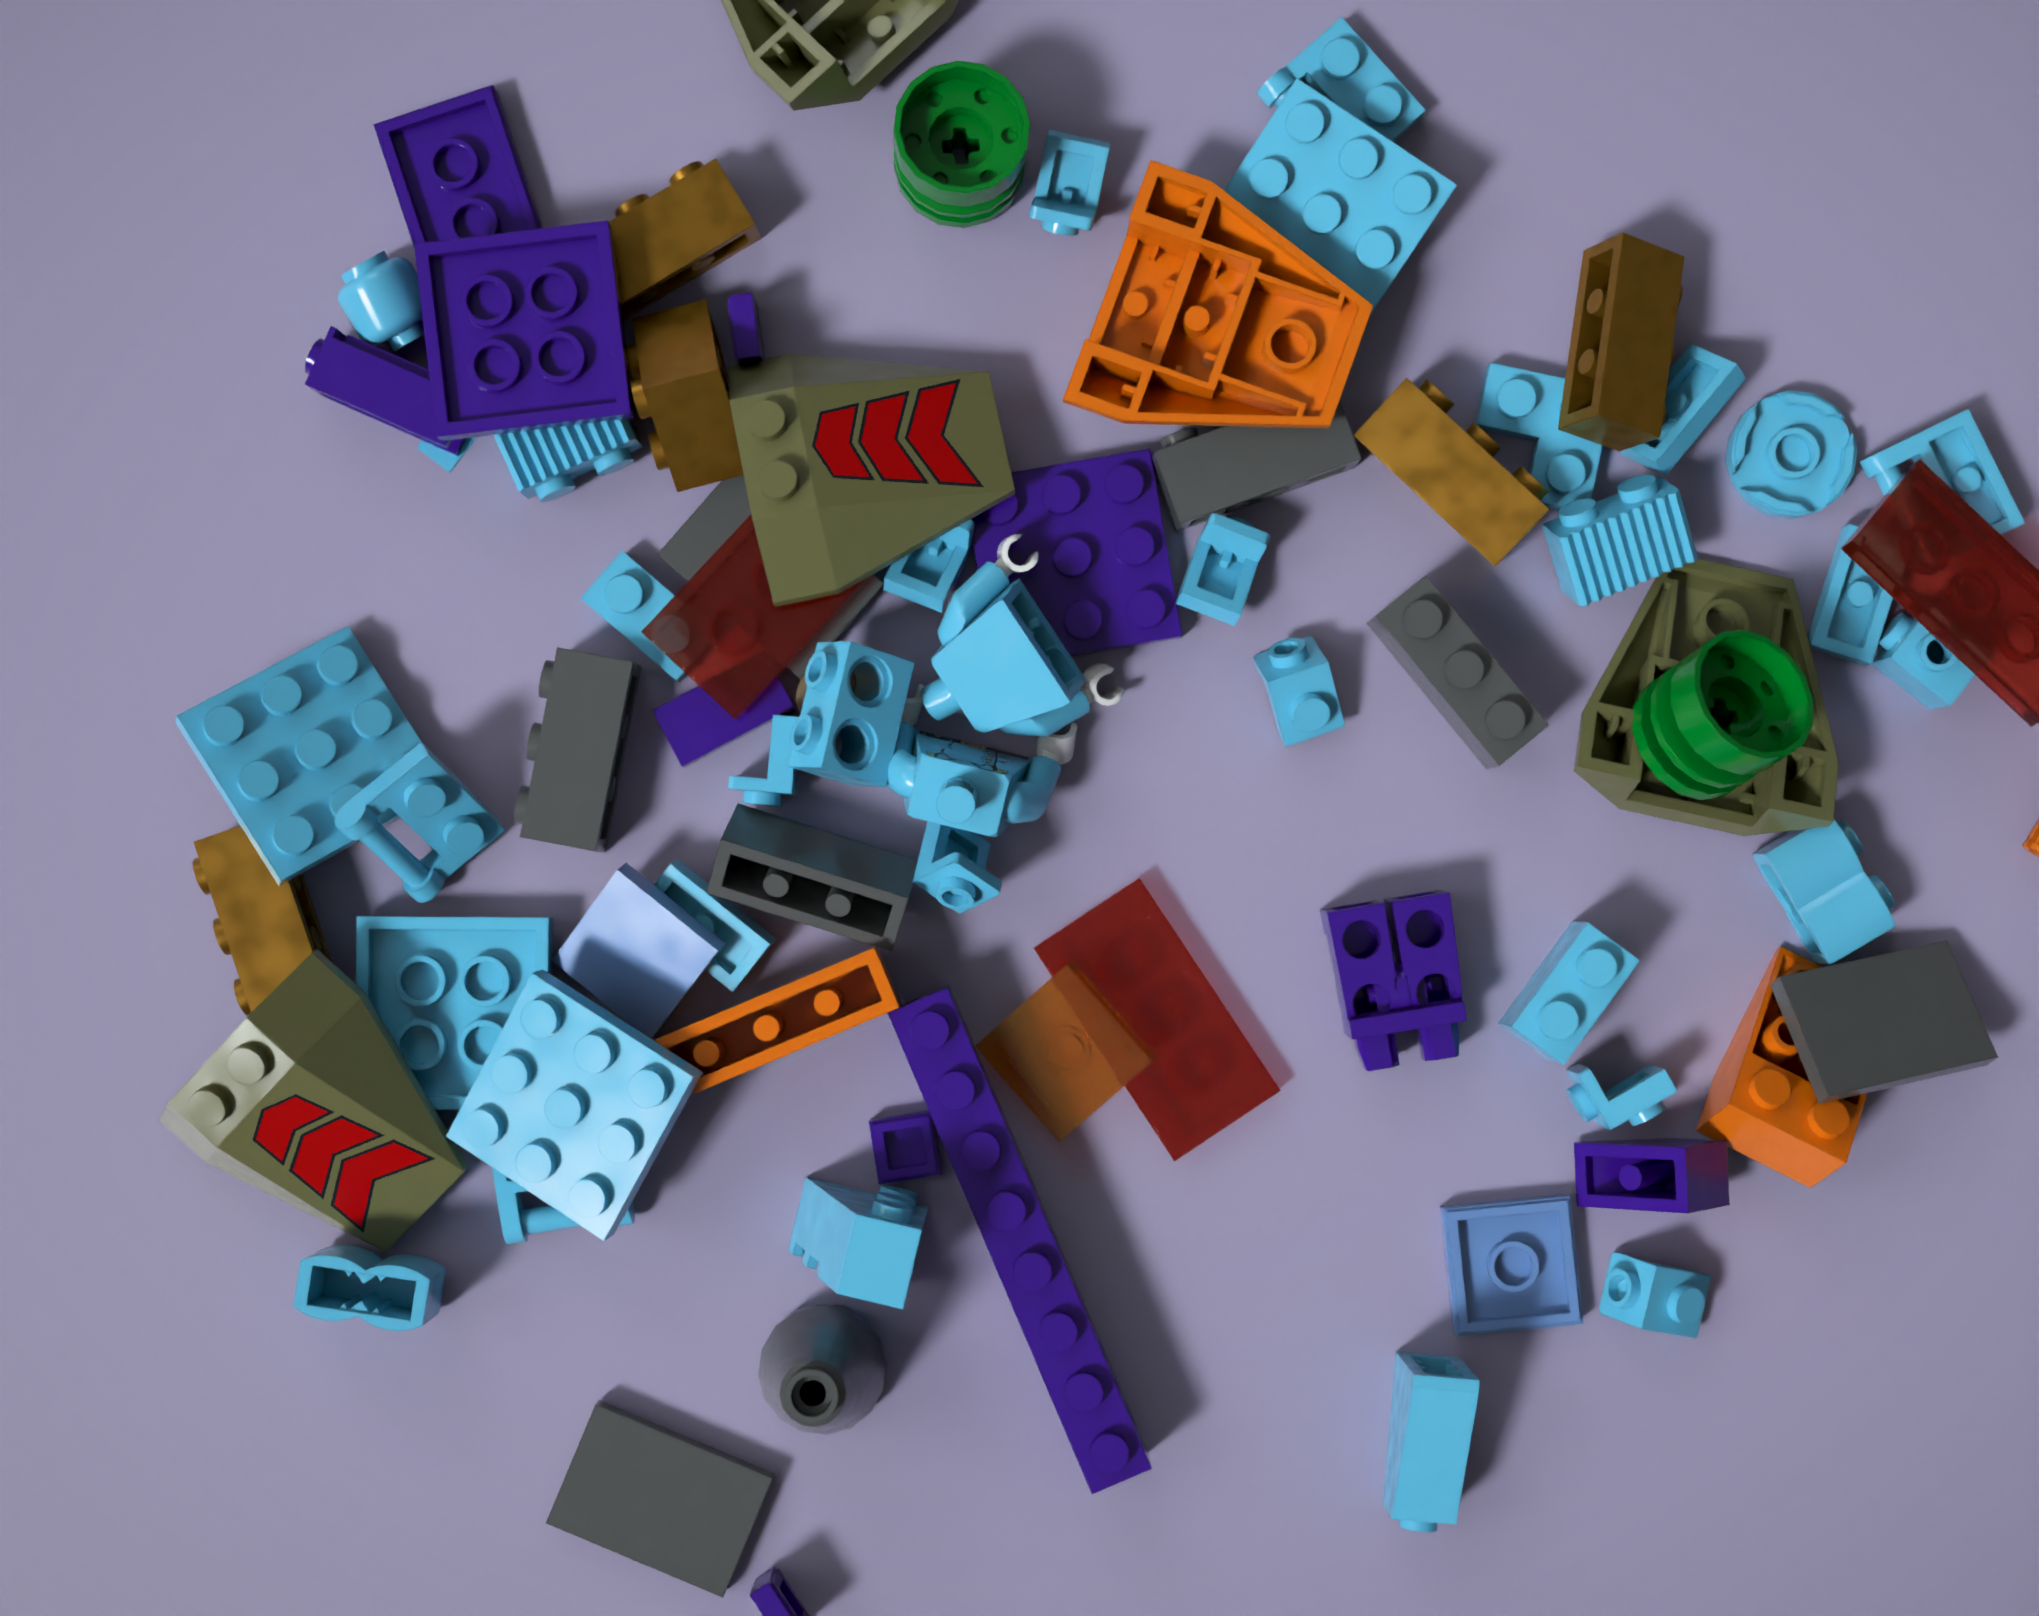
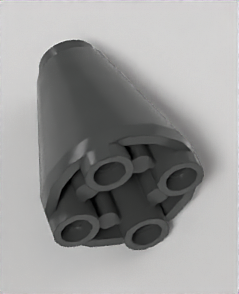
M818 1304L794 1311L774 1327L761 1350L758 1376L765 1400L781 1420L802 1432L827 1435L853 1427L872 1411L884 1388L887 1363L881 1341L866 1320L856 1315L850 1308L844 1305L836 1304L829 1306ZM810 1380L819 1381L825 1387L826 1397L816 1390L802 1391L804 1383Z

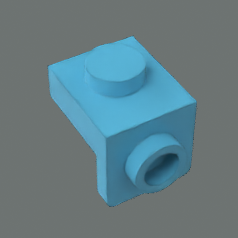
M1049 130L1029 217L1042 220L1041 227L1043 229L1060 235L1075 236L1078 235L1079 229L1092 230L1111 143Z
M1217 513L1210 514L1196 541L1175 604L1235 626L1242 614L1258 562L1268 546L1270 534L1254 528L1245 519L1234 516L1225 517Z
M970 519L892 563L884 577V591L943 613L971 554L974 522Z
M1313 637L1283 639L1274 643L1269 650L1256 654L1253 657L1256 669L1264 681L1278 734L1285 747L1345 727L1329 662Z
M773 715L767 779L729 776L728 789L743 791L742 803L781 807L782 795L797 796L799 770L788 767L792 752L790 735L798 717Z
M927 821L912 883L935 897L943 906L951 908L959 914L998 896L1002 886L1000 879L985 870L991 846L989 842L976 833Z
M1576 1064L1566 1070L1574 1084L1566 1089V1092L1578 1114L1586 1123L1594 1119L1597 1125L1609 1130L1627 1120L1630 1121L1632 1126H1636L1654 1118L1666 1109L1662 1100L1678 1092L1666 1070L1653 1065H1648L1605 1091L1601 1089L1589 1067Z
M1614 1252L1610 1258L1599 1312L1602 1315L1643 1330L1697 1338L1711 1276L1692 1269L1648 1262L1627 1254Z

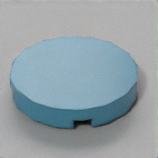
M1788 390L1761 399L1739 416L1728 436L1725 463L1732 486L1748 505L1767 516L1795 519L1821 511L1843 494L1855 472L1857 446L1853 433H1849L1848 426L1843 421L1845 417L1835 405L1814 393Z

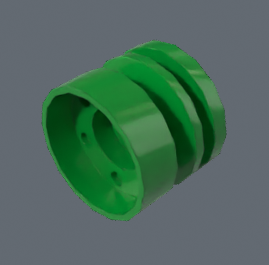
M954 61L931 67L910 82L897 104L893 145L894 171L900 192L917 213L938 225L967 228L990 222L1010 207L1022 186L1030 120L1023 97L1007 77L984 64ZM953 149H965L968 163L956 164L954 154H952Z
M1746 630L1721 632L1642 689L1633 707L1632 732L1640 756L1655 777L1678 794L1698 800L1721 798L1738 786L1746 783L1759 772L1765 771L1784 759L1805 743L1813 726V697L1804 673L1788 652L1765 636Z

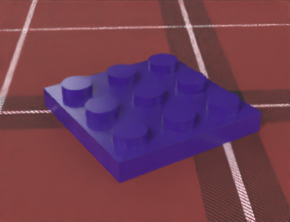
M608 220L414 244L435 429L438 439L447 441L634 418L613 232Z
M1150 449L1011 472L1016 494L971 519L974 522L973 547L977 570L988 561L995 563L998 560V546L1003 539L1014 534H1022V536L1009 546L1008 557L1012 563L1021 566L1027 561L1028 557L1038 551V561L1035 566L1028 571L1009 575V585L1020 578L1071 657L1182 637Z

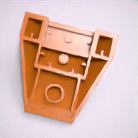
M1150 160L1129 217L1124 244L1088 340H1084L1063 402L1123 424L1329 429L1373 305L1212 181Z

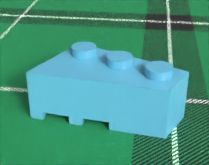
M805 1177L788 1251L792 1255L803 1256L802 1264L808 1268L816 1269L819 1262L816 1276L836 1294L903 1309L929 1206L916 1203L918 1193L900 1187L881 1185L880 1191L876 1194Z

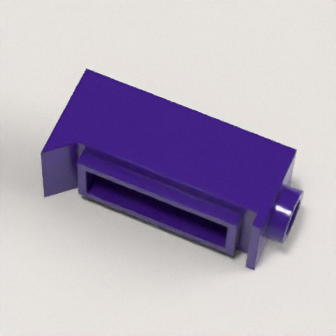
M332 326L325 340L320 338L314 343L305 364V372L309 374L305 382L306 386L322 397L451 454L459 455L466 438L441 441L436 437L428 369L351 335L345 336Z

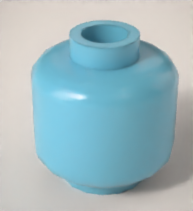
M382 251L340 276L345 285L338 292V304L362 341L373 346L388 341L393 351H396L424 335V327L420 322L423 320L418 275L406 258L394 257L389 259L386 252Z

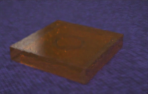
M1072 961L1066 964L975 1045L979 1052L1058 1142L1065 1138L1156 1058Z

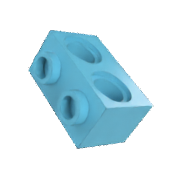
M852 641L817 642L815 653L810 658L805 671L807 688L801 714L795 721L790 735L792 752L788 767L850 786L886 788L889 764L894 755L914 662ZM852 671H854L856 676V689L854 693L850 685ZM838 733L842 739V749L839 756L835 745Z

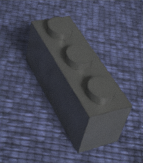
M1340 400L1329 429L1222 426L1221 428L1198 435L1196 427H1189L1160 439L1162 449L1154 451L1152 456L1153 469L1176 532L1206 522L1212 513L1223 516L1354 469L1361 460Z
M1426 575L1367 622L1371 630L1485 769L1498 767L1549 726Z
M559 647L556 650L555 660L545 661L539 683V697L547 699L542 724L534 723L532 725L527 743V760L535 761L530 786L522 785L520 787L514 810L515 823L522 824L520 837L595 852H606L642 668L640 665L632 661Z
M738 803L720 840L706 893L892 951L914 883L912 882L918 860Z

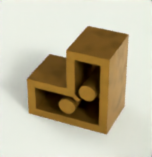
M704 299L632 318L636 344L626 346L627 358L634 381H631L630 384L640 419L652 417L656 428L655 432L648 433L657 469H670L677 492L744 475L729 401V384L723 351L707 300Z

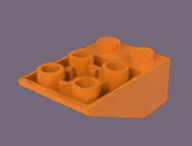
M1780 946L1776 950L1713 1077L1696 1131L1714 1140H1727L1728 1147L1811 1188L1847 1163L1867 1093L1826 1103H1818L1770 985L1779 976L1821 968V966Z

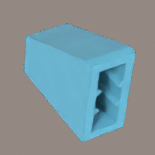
M1404 1352L1395 1353L1383 1506L1390 1518L1399 1520V1526L1407 1530L1435 1532L1437 1531L1438 1523L1453 1525L1457 1523L1480 1387L1478 1377L1459 1357Z

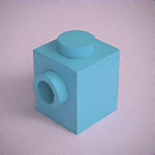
M1929 607L1910 613L1907 616L1899 613L1887 624L1882 631L1879 645L1882 648L1874 657L1872 665L1926 708L1932 710L1951 706L1990 655Z

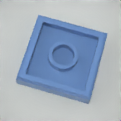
M625 863L617 869L551 961L631 1026L652 1039L659 1033L726 943L629 864Z
M1557 1194L1440 1206L1452 1329L1456 1337L1584 1324L1571 1199L1569 1195Z

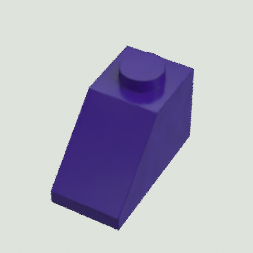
M1656 1138L1581 1141L1574 1143L1576 1202L1578 1207L1689 1214L1730 1205L1727 1140Z

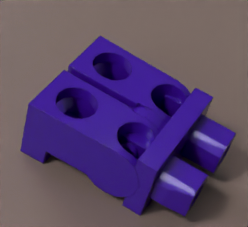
M1434 890L1386 898L1384 903L1374 900L1320 909L1324 934L1327 935L1335 975L1344 1034L1354 1040L1363 1068L1366 1071H1374L1399 1066L1395 1033L1417 1029L1421 1058L1424 1061L1459 1056L1458 1022L1467 1021L1465 1004L1462 1001V984L1450 892ZM1388 924L1391 928L1396 962H1394Z

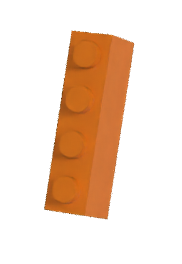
M874 947L659 1037L654 1041L703 1072L691 1093L693 1095L898 1009L903 1003L880 948Z

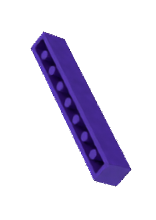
M950 985L907 1002L900 1008L888 1012V1016L1091 1494L1152 1469L1147 1448Z

